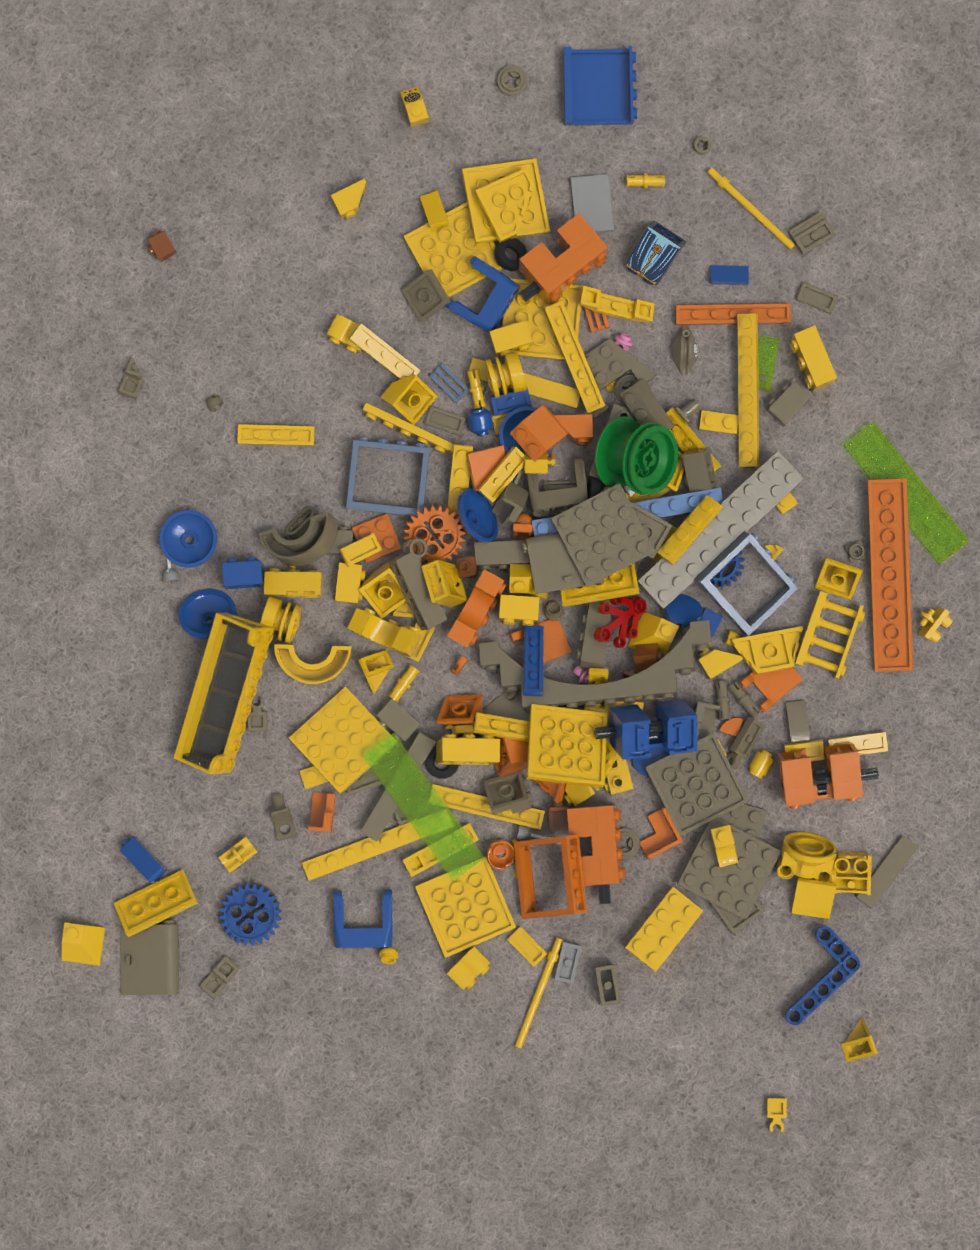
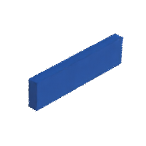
M524 626L523 696H543L544 626Z

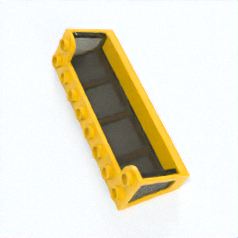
M216 613L174 759L210 775L231 773L235 766L236 754L241 746L242 734L246 729L247 717L251 712V704L257 692L256 687L262 676V667L268 655L267 650L273 639V627L229 613Z

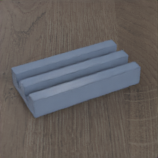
M443 363L429 376L456 404L469 392V388ZM444 370L464 391L461 392L441 371ZM437 375L459 395L457 398L436 378Z

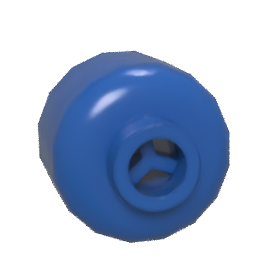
M485 407L470 410L471 413L467 416L470 432L477 433L478 436L488 435V431L494 427L491 412L486 410Z

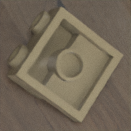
M521 770L484 781L492 815L510 809L513 814L531 809L530 803L533 802L531 792L526 790L530 787L527 777L522 776Z

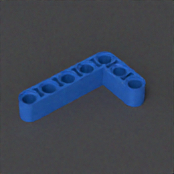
M827 926L817 928L815 938L835 959L837 964L787 1009L785 1019L791 1025L802 1023L860 968L859 958ZM823 929L829 932V937L826 940H822L819 936L820 931ZM835 944L842 946V952L838 955L833 952ZM849 958H853L856 963L852 969L846 966V961ZM835 971L841 973V979L838 982L832 980V974ZM821 984L827 987V992L824 995H820L817 991ZM810 997L813 1000V1005L810 1008H805L803 1002L806 998ZM792 1011L799 1013L797 1021L793 1022L789 1019V1014Z

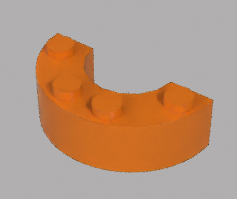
M484 569L447 637L465 647H468L469 644L474 645L479 636L476 634L481 625H486L489 619L487 613L490 608L494 610L499 601L496 599L497 595H501L506 587V584H504L505 580Z

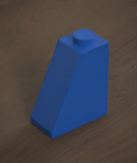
M128 837L121 844L123 847L120 850L122 854L150 883H155L168 870L136 837L132 839Z

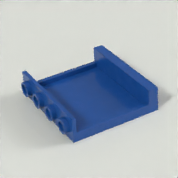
M629 46V49L571 50V47H564L565 126L633 124L634 119H637V108H633V100H637V89H633V82H636V70H633V63H636V52H632V46Z

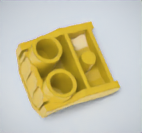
M836 852L832 868V883H836L835 894L861 893L871 895L872 854L865 852Z

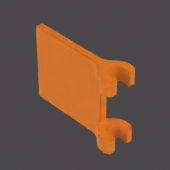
M547 620L534 625L544 626L543 663L572 652L560 620ZM524 629L510 634L511 641L524 640Z
M788 668L757 675L752 672L739 684L745 689L751 683H754L767 699L759 706V709L764 713L803 679L794 668Z

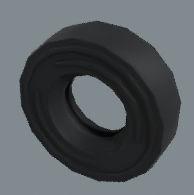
M510 238L501 243L498 242L494 249L496 262L500 267L508 271L518 270L519 259L527 254L524 244L516 238ZM506 248H511L516 252V260L507 258L505 255Z
M589 478L587 483L588 499L601 493L600 478Z
M434 746L425 760L427 771L438 779L451 777L457 771L459 765H449L445 769L437 768L435 766L436 746Z

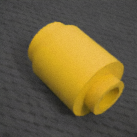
M764 749L761 752L757 751L749 765L750 769L748 772L762 779L764 775L766 776L774 762V759L771 758L773 754Z

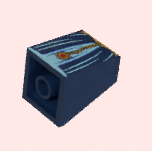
M654 221L645 231L625 265L631 273L639 274L644 277L643 280L657 286L687 241Z

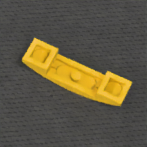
M582 286L580 305L587 309L624 320L638 322L653 321L655 303L639 299L632 301L601 293L599 289Z
M469 823L402 861L410 876L413 877L479 839Z

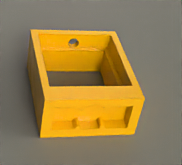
M436 560L421 566L432 603L454 607L468 601L462 579L459 578L457 565Z

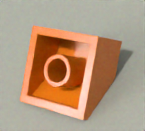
M544 404L510 432L534 462L549 453L569 434Z
M592 414L554 415L569 433L566 437L573 443H577V446H587L589 442H592Z

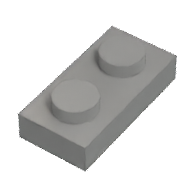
M563 942L554 980L570 984L574 983L582 946Z

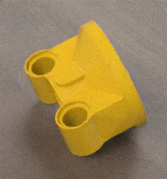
M810 832L790 833L783 840L781 856L777 860V874L782 879H790L793 875H797L802 878H816L818 881L832 882V868L837 848L832 841L818 834Z

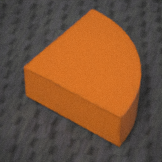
M461 656L451 670L452 673L457 676L468 659Z
M730 719L720 727L719 731L737 737L743 719Z

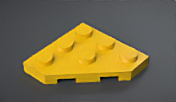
M527 168L492 182L474 192L499 243L518 234L534 187V182Z

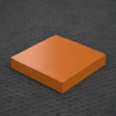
M504 445L466 454L474 491H478L477 489L506 456Z

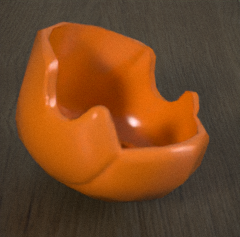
M497 839L487 847L486 858L494 869L505 870L507 866L513 863L515 850L513 845L507 840ZM505 853L503 857L496 856Z

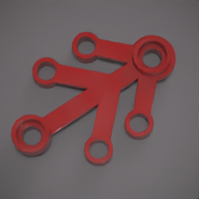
M618 597L617 601L616 598L610 599L612 605L622 604L628 607L625 611L612 607L609 603H600L598 606L600 614H610L617 618L605 627H598L594 631L595 640L598 642L610 641L611 632L618 626H620L619 634L613 640L616 648L625 647L626 637L629 639L636 638L638 635L639 616L645 613L647 609L646 601L640 597H633L631 600L625 597ZM632 616V618H631V626H630V627H627V626H628V620H629V618Z

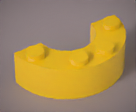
M356 608L347 629L388 649L412 657L421 638L420 630L405 625L399 627L398 622L391 619L387 622L375 616L376 612L368 608L364 610Z
M274 644L276 659L284 672L297 682L307 685H321L336 679L346 669L352 655L351 646H332L331 653L326 660L312 665L304 663L298 658L294 645Z

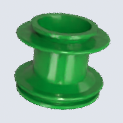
M627 416L614 419L604 428L595 450V467L600 480L610 488L620 483L622 487L628 486L633 492L640 495H651L662 491L673 478L678 463L677 441L668 428L655 422H648L640 426L636 420Z

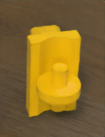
M937 607L935 611L930 609L928 613L921 611L919 615L923 619L919 624L922 628L917 634L933 642H938L942 634L937 631V628L940 625L948 628L953 622L948 615L950 612L940 607Z
M245 837L218 858L228 872L231 873L255 855L257 850L248 838Z

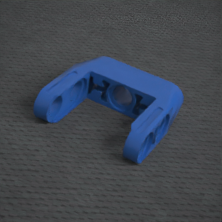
M473 256L469 263L472 264L474 269L497 282L496 286L479 314L462 303L451 299V302L446 307L472 324L489 332L497 328L518 293L520 286L502 272Z
M384 890L382 898L383 928H344L342 891H334L336 948L392 947V890Z

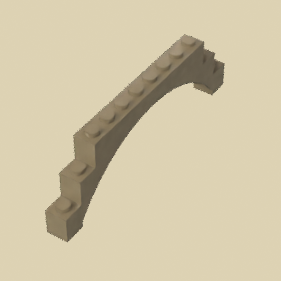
M709 620L690 622V628L682 640L666 656L646 670L628 678L596 685L569 684L543 677V696H523L524 667L511 659L500 648L498 641L479 643L480 664L486 672L497 671V668H500L503 690L517 692L518 689H521L522 707L528 713H530L531 704L576 709L580 705L596 707L597 704L604 703V705L610 706L615 705L616 702L624 701L625 704L635 703V700L641 699L644 702L654 701V698L661 697L663 700L674 699V696H678L676 673L690 675L691 672H694L693 649H697V651L708 650V647H712Z

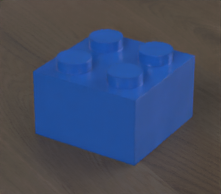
M256 557L246 558L245 562H240L238 559H227V563H222L223 585L226 589L264 587L263 563Z

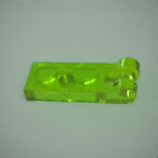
M760 336L758 346L759 379L760 375L767 376V380H759V388L771 392L779 339Z

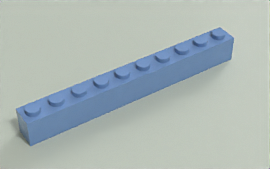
M721 488L635 502L634 504L659 518L692 513L706 495L719 504L723 501ZM553 517L533 520V537L558 533L551 520Z

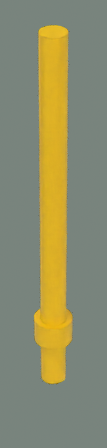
M713 167L707 172L718 182L717 185L722 190L725 189L789 250L795 246L784 233L738 192L725 176L722 177Z
M556 937L552 950L548 952L546 966L514 1045L522 1049L553 966L559 959L560 955L558 953L564 940Z

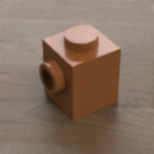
M157 231L150 235V239H148L150 245L147 248L152 256L156 255L160 262L177 254L165 231Z
M658 643L636 645L633 654L637 672L646 670L664 657V653L660 651Z

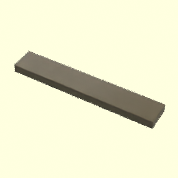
M419 732L360 831L361 833L376 842L378 841L436 743L434 740Z

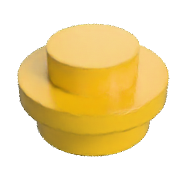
M391 947L382 949L379 952L381 962L384 964L395 963L398 958V952Z

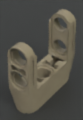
M583 457L576 458L574 462L577 487L539 492L537 474L527 473L534 516L547 517L558 515L588 500Z

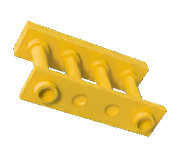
M820 591L798 650L795 665L802 667L803 663L807 664L808 662L836 672L834 679H839L840 676H844L847 666L844 663L858 622L862 623L865 616L864 606H858L857 611L830 602L826 598L828 593ZM827 608L853 617L854 621L851 629L824 620L820 616L822 609L826 610ZM821 626L848 636L845 647L817 638V635L814 634L816 627L819 628ZM817 645L842 654L839 664L837 665L811 656L808 653L809 646Z

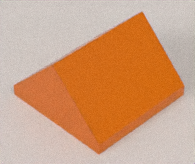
M482 694L445 696L436 721L437 724H474L476 712L483 713Z

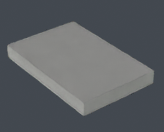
M609 175L571 178L574 216L580 213L596 233L614 231Z

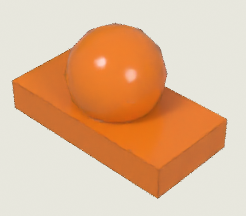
M526 513L519 514L513 525L514 539L532 537L533 520L530 515Z

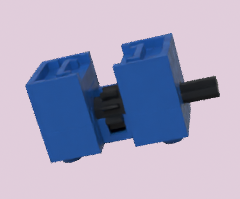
M684 699L656 702V714L648 715L637 704L609 707L610 726L599 727L594 730L595 739L610 738L611 746L622 760L651 757L649 748L664 747L669 755L697 751V714Z

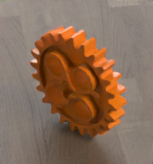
M430 504V509L423 505L422 512L416 509V516L410 514L412 521L406 520V524L409 527H405L403 530L408 534L403 535V539H422L426 542L427 547L430 544L436 545L434 550H427L425 556L421 557V563L425 559L427 564L436 560L445 562V558L452 560V553L458 555L456 548H463L459 542L465 541L464 537L460 536L465 534V530L460 529L463 525L459 522V515L455 516L454 510L449 512L448 506L442 510L441 504H438L437 508ZM436 518H440V519H441V523H440V524H438V525H433V524H432V522H433L434 519H436ZM425 521L429 523L434 533L437 534L439 540L444 545L443 548L440 547L434 536L431 535L429 529L424 524ZM420 529L426 530L422 536L416 535ZM445 534H452V537L449 540L443 539V536ZM420 543V545H421V553H422V552H423V545ZM413 544L412 549L413 552L416 554L417 546Z

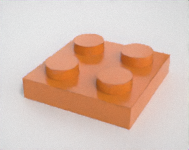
M388 514L352 527L357 541L374 533L382 548L381 551L365 558L366 563L402 549Z

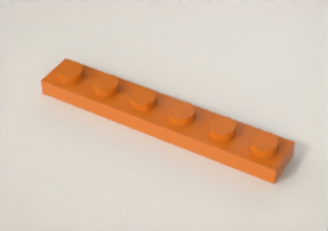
M790 304L676 305V325L738 324L737 314L753 313L758 314V324H790Z

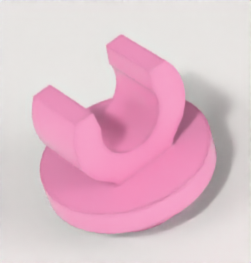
M624 333L615 336L617 340L615 343L617 345L621 344L623 349L628 352L629 346L633 345L631 337Z
M577 666L573 673L580 678L578 683L580 685H588L589 669L584 671Z

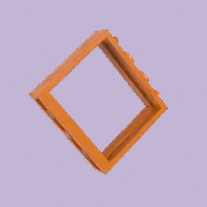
M579 835L514 842L522 919L587 913ZM561 842L568 909L537 912L530 846Z

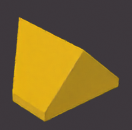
M387 650L359 659L373 695L388 671L394 667Z
M862 1017L847 1040L840 1044L847 1062L878 1054L872 1035Z

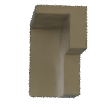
M510 482L504 489L492 509L494 514L504 519L502 526L507 529L510 528L513 522L515 523L529 495V491L513 482Z
M701 702L695 703L697 741L713 733L716 714L720 710V706Z

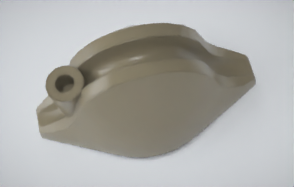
M688 326L681 327L671 346L672 358L681 375L689 374L699 355L698 343Z

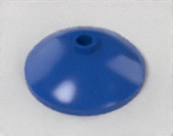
M520 407L511 411L504 418L499 430L500 444L504 445L506 454L513 446L525 454L524 449L510 432L538 408Z
M472 488L462 491L458 498L457 509L464 529L480 542L489 543L493 541L498 533V522L496 515L492 512L491 504L479 491H474Z
M183 510L170 516L163 524L160 532V546L167 559L175 565L185 568L197 567L204 564L213 555L217 546V532L214 524L204 514L193 510ZM188 537L193 538V542L191 544H188L186 542V539Z
M215 589L200 590L184 600L179 610V621L183 630L190 636L198 639H209L216 613L236 615V607L232 598L222 591Z

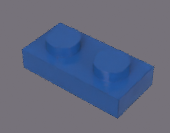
M528 387L526 391L519 393L509 391L507 396H504V393H500V398L496 399L494 395L490 396L495 416L511 412L520 407H532Z

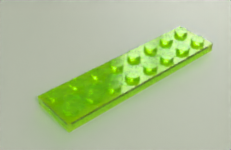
M875 422L871 423L844 445V448L870 480L907 478L908 527L939 565L970 541Z
M394 733L362 755L453 881L484 859L481 852Z

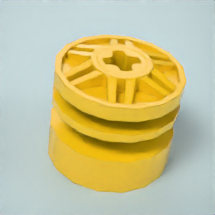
M517 351L505 354L504 364H501L498 357H495L496 366H492L490 358L485 359V373L489 388L493 392L495 399L500 398V388H502L504 396H507V386H511L514 393L527 390Z
M269 597L262 615L261 624L273 627V634L275 631H278V641H282L284 634H286L285 643L291 644L300 625L301 605L296 604L294 611L291 612V602L287 604L284 610L282 609V600Z

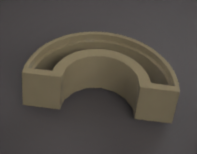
M329 512L310 517L308 530L302 537L296 540H287L286 535L277 528L260 532L259 537L264 548L284 564L305 566L319 560L330 549L337 534L338 520Z

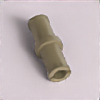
M716 681L717 699H715V703L720 706L718 719L730 720L729 702L731 700L728 697L727 681Z
M738 681L728 687V690L739 701L738 704L742 705L752 718L761 712V709L750 698V693L747 694Z

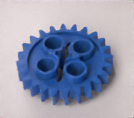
M246 883L245 889L238 885L239 891L231 889L233 895L226 894L228 901L221 902L225 905V908L219 909V911L224 912V915L220 916L219 919L225 920L221 926H227L224 933H232L230 939H233L235 936L237 937L236 943L244 940V946H246L248 941H251L252 946H254L255 940H258L262 944L263 937L269 940L268 933L275 935V932L272 930L273 927L279 928L275 922L281 920L280 917H277V914L281 913L282 910H276L280 903L273 902L276 895L270 897L271 890L263 892V885L260 889H257L256 883H254L252 888H250L249 883ZM251 895L256 896L258 899V903L254 907L250 906L247 901ZM261 904H265L262 909L253 914V920L248 918L240 925H236L237 921L247 915V910L253 911ZM234 907H240L242 910V915L239 918H235L232 915ZM266 911L269 914L267 922L259 920L260 912ZM247 922L253 925V931L249 934L243 930V925Z

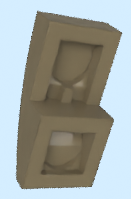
M805 700L785 703L791 743L810 741Z
M225 956L199 988L214 1000L240 968Z

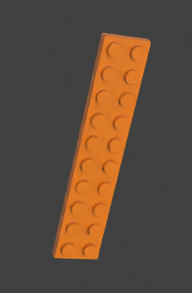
M907 478L868 480L874 672L913 671Z

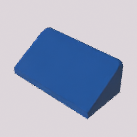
M710 265V284L748 285L749 267Z

